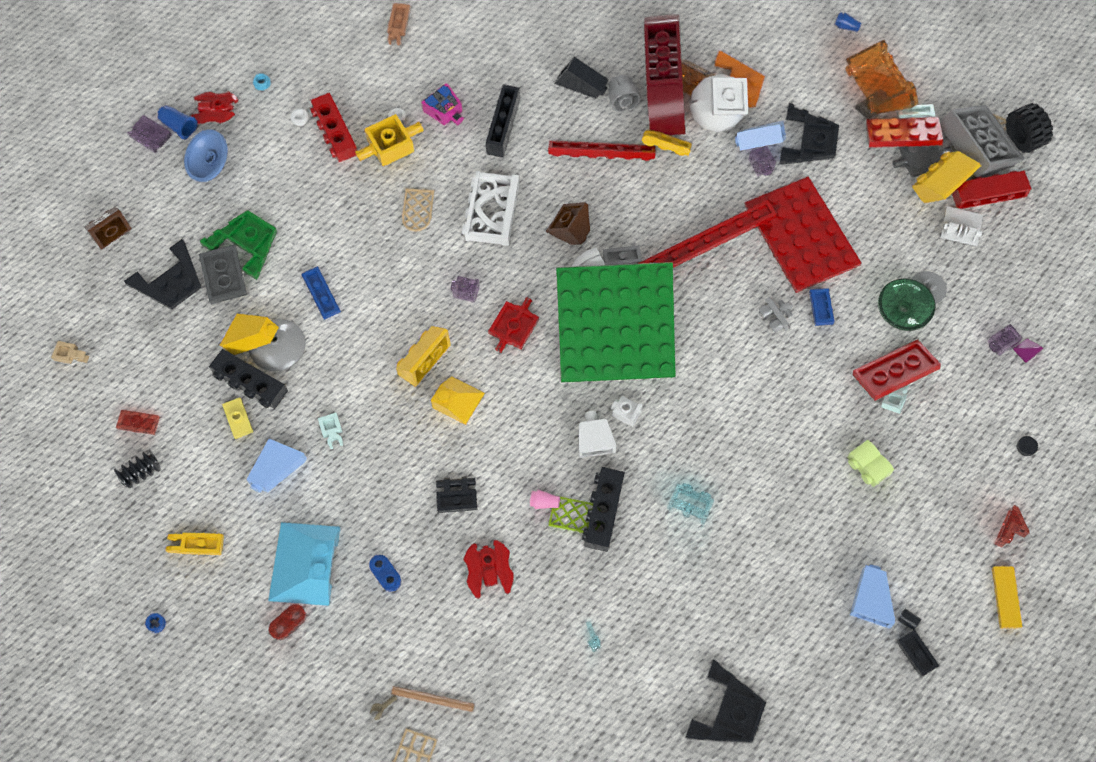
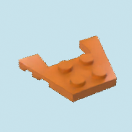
M719 51L714 66L731 70L730 76L734 78H747L748 107H756L765 76L726 53Z

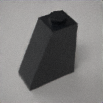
M574 56L560 71L554 84L596 99L599 95L603 96L608 88L606 84L609 79Z

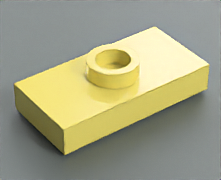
M241 397L222 404L235 439L253 433Z

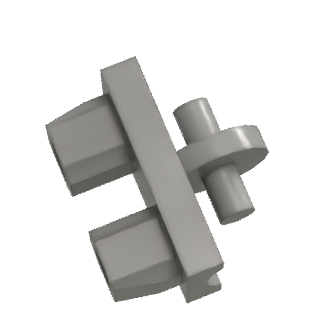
M770 296L766 298L765 301L767 303L759 311L765 319L773 313L777 318L769 323L773 331L778 332L783 328L785 330L791 328L783 314L790 318L792 316L790 310L793 305L790 302L785 304L783 300H780L778 302L780 308L778 309Z

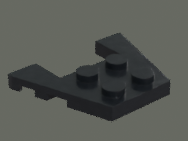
M789 103L786 120L804 123L801 148L798 150L782 147L779 164L834 159L839 124L821 116L811 115L808 110H800L794 104Z
M183 239L169 248L179 260L177 264L149 284L138 271L124 281L125 284L171 310L200 290L202 287Z
M713 659L706 679L726 686L725 694L713 727L692 719L685 739L752 744L767 702Z

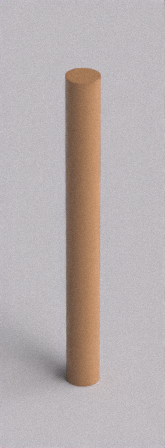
M393 686L391 691L392 695L473 712L475 706L474 703Z

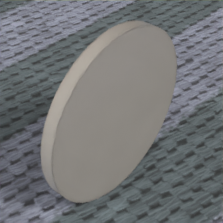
M929 271L915 274L909 283V290L913 298L926 305L941 302L947 292L944 280L936 273Z

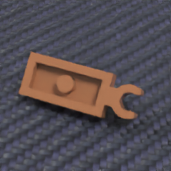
M393 3L387 29L389 45H391L392 40L396 39L397 45L400 46V36H405L411 10L410 4Z

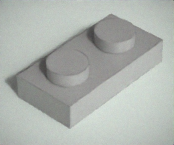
M639 245L603 249L605 265L638 264L642 261Z

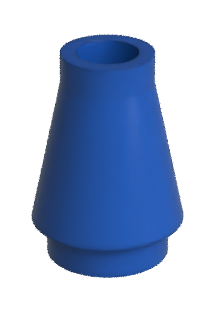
M840 12L834 25L838 26L839 29L858 32L862 23L846 12Z

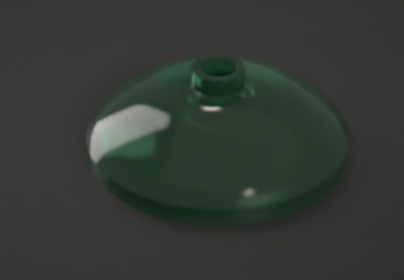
M902 278L889 282L881 290L878 297V309L881 316L889 325L899 330L914 331L925 327L933 318L936 309L935 299L931 291L925 285L913 279ZM901 308H905L907 312H903Z

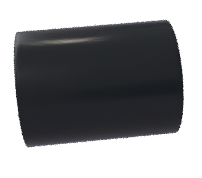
M904 609L897 621L911 630H915L921 618Z

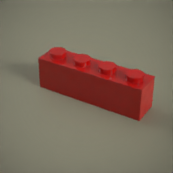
M1025 170L1011 171L1007 174H994L990 177H977L973 180L965 181L952 193V197L957 209H965L1027 197L1032 188Z

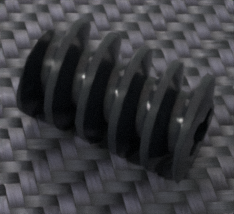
M150 449V455L142 452L143 459L135 456V464L128 460V468L122 464L121 472L116 468L114 469L116 476L123 486L132 488V481L135 484H139V477L146 480V473L152 476L154 475L153 469L157 472L161 471L160 464Z

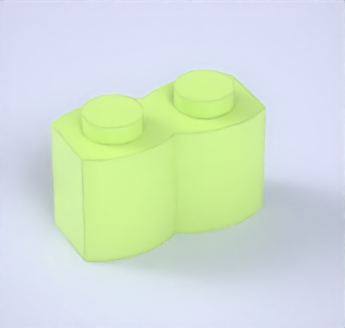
M866 440L850 452L847 457L849 465L854 470L858 469L862 474V480L867 485L871 484L872 487L878 485L894 471L890 462L880 454L878 449L869 440Z

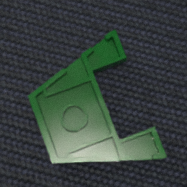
M247 210L229 221L227 226L215 230L213 235L208 238L204 237L199 242L202 246L212 251L218 249L227 239L248 252L252 257L242 270L257 280L276 236L277 229Z

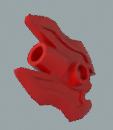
M210 91L193 97L195 101H199V113L189 116L194 117L198 124L207 122L222 124L235 116V113L231 111L234 110V106L231 103H237L238 98L229 91L222 94Z
M498 540L493 541L495 549L485 545L482 546L480 551H477V544L473 543L467 549L463 558L468 566V587L477 599H480L482 578L485 587L498 585V576L505 593L509 594L511 591L514 573L509 567L510 551Z

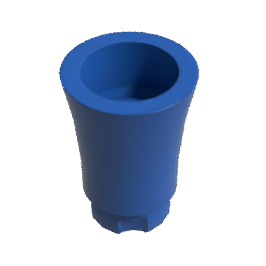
M165 105L157 112V118L173 130L181 139H188L197 129L198 123L194 117L188 116L173 107Z

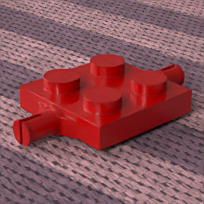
M529 297L525 298L521 306L506 301L489 328L488 334L500 340L495 348L497 352L502 353L506 344L522 350L537 325L539 316L528 310L533 302Z

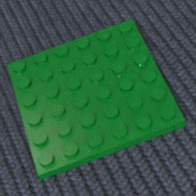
M672 262L556 267L561 383L676 377Z

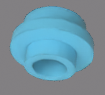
M260 73L254 77L253 85L257 90L262 91L270 87V78L265 74Z

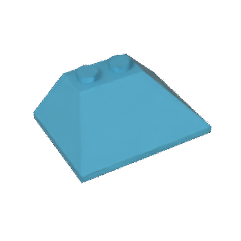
M281 522L268 601L329 606L332 589L330 577L335 546L338 547L340 527Z

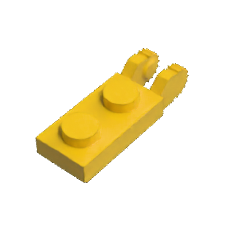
M653 130L644 131L642 137L643 144H647V146L655 144L662 150H671L677 155L689 156L692 145L690 142Z
M214 533L168 534L167 540L181 541V546H167L165 551L168 553L192 555H222L224 535Z

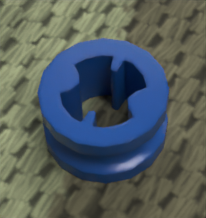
M153 613L147 617L145 626L150 632L159 633L164 630L166 621L160 614ZM157 618H159L158 623L160 625L158 627L154 626V628H151L153 626V624L151 623L152 620L155 619L157 621Z

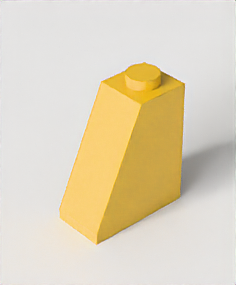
M237 313L220 346L229 353L237 355L270 344L279 327L268 317Z

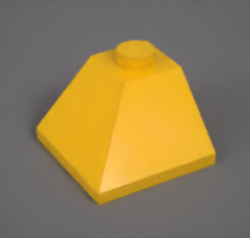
M451 376L440 384L431 399L433 409L466 425L485 393Z

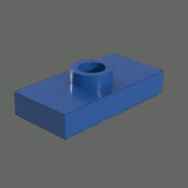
M829 288L810 289L809 295L815 326L834 325L835 321Z

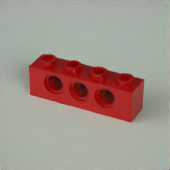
M330 92L311 99V114L313 118H318V121H316L320 131L323 130L325 133L323 134L325 143L331 145L329 150L332 157H336L338 162H342L356 156V144Z

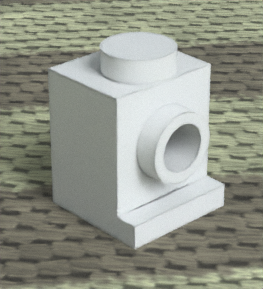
M621 396L620 400L615 399L611 407L613 410L612 416L633 427L642 412L643 405ZM625 406V407H627V408H629V409H628V410H624L622 407Z

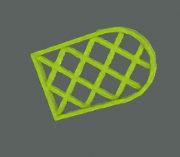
M560 497V499L567 501L563 504L560 502L559 508L551 509L548 526L583 533L581 529L585 526L588 528L589 522L586 523L583 518L588 512V507L585 504L591 506L593 504ZM572 502H578L581 504L575 507V505ZM568 503L573 507L569 512L563 507ZM583 505L587 512L581 515L577 509ZM560 508L565 512L561 517L555 512ZM576 511L579 517L573 520L569 514ZM554 514L557 519L551 522L552 516ZM565 516L571 521L566 525L561 521ZM581 518L584 525L578 528L575 521ZM559 521L562 526L554 524ZM573 524L576 529L569 528L568 526ZM597 524L595 530H597L600 527V524Z

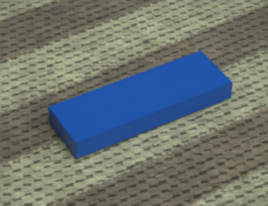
M317 266L302 273L301 275L323 319L325 320L341 313L319 267Z

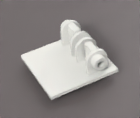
M947 206L941 238L978 246V240L982 235V230L980 229L983 214Z

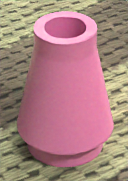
M541 490L532 491L530 498L531 507H535V509L559 508L560 496H555Z

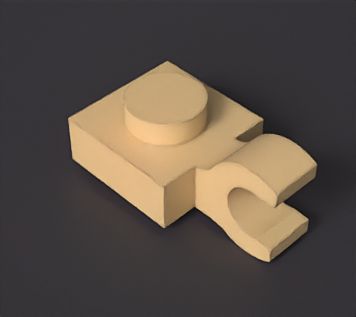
M58 341L51 358L54 361L72 364L73 359L87 363L90 356L85 355V351L77 350L78 347L75 344Z

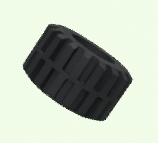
M1027 104L1012 111L1006 117V132L1022 153H1030L1051 142L1053 137L1051 119L1047 112L1038 104Z

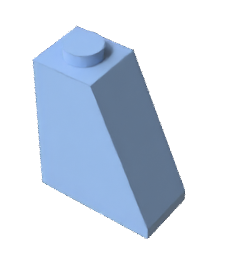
M783 121L741 130L735 136L736 146L740 147V151L781 143L786 139Z
M268 439L246 480L251 485L250 488L259 493L262 490L269 492L305 463L307 458L303 452Z
M866 565L860 575L850 615L890 629L895 624V617L887 574L876 565Z

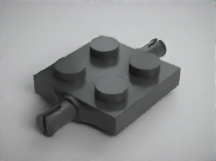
M939 146L899 147L902 159L893 161L892 164L894 168L905 166L911 177H916L929 171L928 168L932 164L941 160V155L948 151L951 153L952 149L950 146L942 149Z

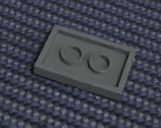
M235 245L199 254L210 304L247 295Z

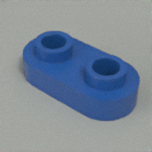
M376 555L372 557L369 562V568L386 591H396L401 586V577L386 556ZM377 562H383L381 567H376ZM388 578H394L393 583H387Z

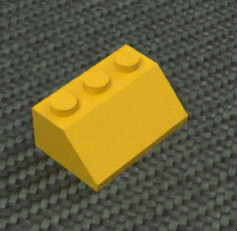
M948 151L941 155V160L928 168L929 171L920 175L916 179L917 182L912 185V188L924 203L945 200L981 167L980 163L959 151L951 153Z
M431 326L428 331L425 330L418 343L410 347L408 355L397 363V374L416 387L451 346L448 330Z

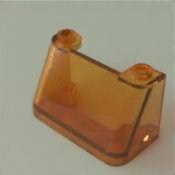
M884 39L845 59L847 64L845 70L848 76L853 77L869 102L867 104L871 113L875 112L876 114L910 109L919 105L915 85L912 81H906L894 63L892 54L888 53V44Z

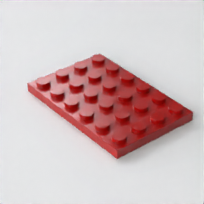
M809 176L745 202L744 206L748 210L768 200L777 213L776 218L757 228L796 293L861 266L862 262Z

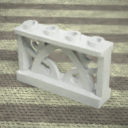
M476 171L475 177H472L471 180L473 191L469 192L468 196L470 207L466 208L465 212L467 223L463 224L462 234L465 235L466 241L509 246L520 185L519 175L512 174V176ZM484 182L491 183L494 186V189L491 190L490 187L486 185L487 189L482 190L480 186ZM497 184L510 185V186L497 187ZM499 195H501V199L502 197H506L507 200L501 201L499 199ZM495 197L497 204L505 208L506 211L497 212L489 219L483 213L481 206ZM501 217L503 221L498 222L496 219ZM475 224L480 225L478 230L487 226L483 232H475L472 229ZM491 229L494 232L499 233L501 235L489 234V231Z

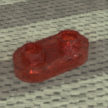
M298 604L289 606L270 623L269 634L276 640L286 639L305 622L307 618L305 609ZM294 613H300L298 619H293ZM278 627H284L282 633H277Z

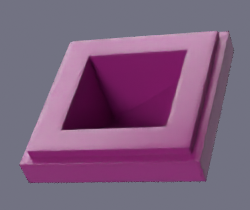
M1025 339L1013 348L1025 363L1044 349L1029 339Z

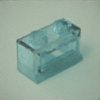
M677 484L667 509L677 508L683 511L682 515L687 518L693 515L702 519L701 524L704 525L714 499L707 492L701 491L698 493L693 491V487L688 484ZM678 494H684L707 504L705 510L678 499Z

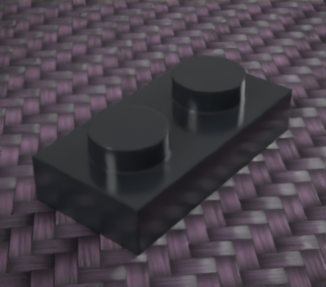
M916 630L896 641L920 678L940 666Z

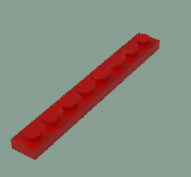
M766 200L638 264L672 262L674 268L776 218L777 213L770 202Z

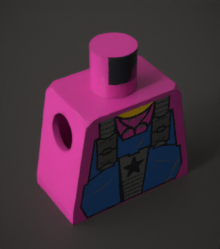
M447 83L421 102L423 112L442 125H446L450 121L460 125L464 120V117L460 115L463 112L462 103Z

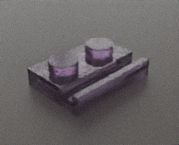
M145 115L132 127L131 132H127L130 138L154 153H157V149L161 148L172 136L169 130Z

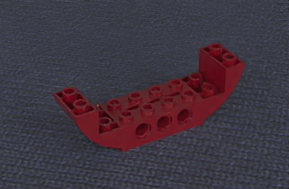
M679 14L644 17L646 85L650 131L653 130L669 136L684 135L686 131Z

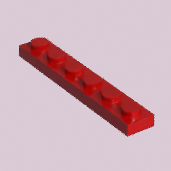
M549 140L548 154L557 157L570 155L571 157L588 156L589 158L606 157L607 159L623 158L625 160L635 158L649 161L655 159L656 150L655 145Z

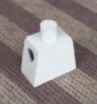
M596 411L586 412V421L579 423V458L616 453V443L607 420H598Z

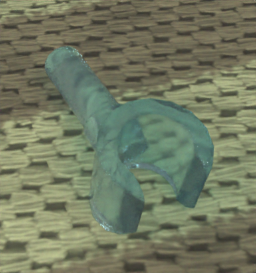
M589 621L586 625L592 639L587 644L595 652L601 647V643L594 632L591 621Z

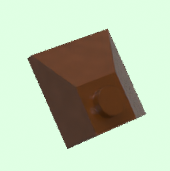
M586 202L563 204L547 228L546 233L568 244L582 245L590 232L588 204Z

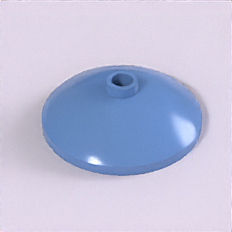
M208 129L199 132L190 141L184 158L185 169L190 178L198 182H207L215 178L222 171L228 155L227 143L222 134Z

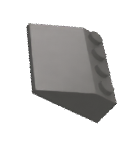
M987 105L953 109L940 122L942 131L951 141L952 146L957 151L980 163L981 167L973 173L976 178L989 177L1025 159Z

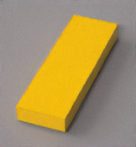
M993 566L992 574L1000 629L1022 628L1014 566Z

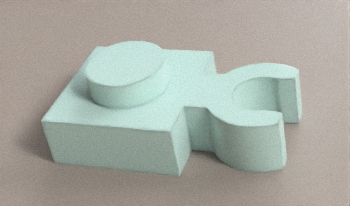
M909 384L886 395L881 407L900 414L907 400L906 393L908 392Z
M337 413L318 418L323 437H328L327 443L330 449H333L332 442L338 440L340 445L343 446V440L338 435L343 431Z

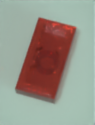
M121 410L116 428L118 430L155 435L160 417L158 415Z

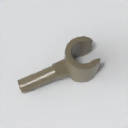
M394 695L382 704H373L369 714L373 711H378L379 713L376 714L374 720H379L384 709L396 701L397 697Z

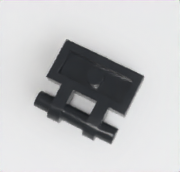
M461 476V479H450L449 477L444 478V480H436V488H444L443 492H436L437 512L449 513L477 510L476 489H468V486L476 485V478ZM462 486V490L451 491V487Z

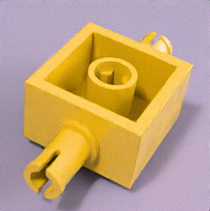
M394 114L365 128L364 131L369 145L355 151L360 162L372 155L377 156L384 167L414 152L411 137L424 132L423 127L418 121L405 128L398 116Z

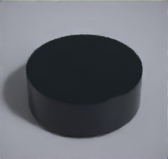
M1024 436L1017 442V450L1023 456H1032L1038 450V443L1033 437Z

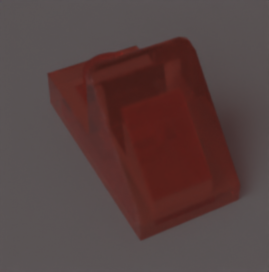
M1013 505L1008 510L994 543L1001 548L1011 543L1014 533L1023 538L1030 533L1019 507Z

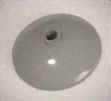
M274 319L271 321L279 327L274 338H278L277 341H271L270 344L249 350L252 360L259 367L268 371H282L292 367L300 360L305 350V337L302 330L295 323L284 319Z

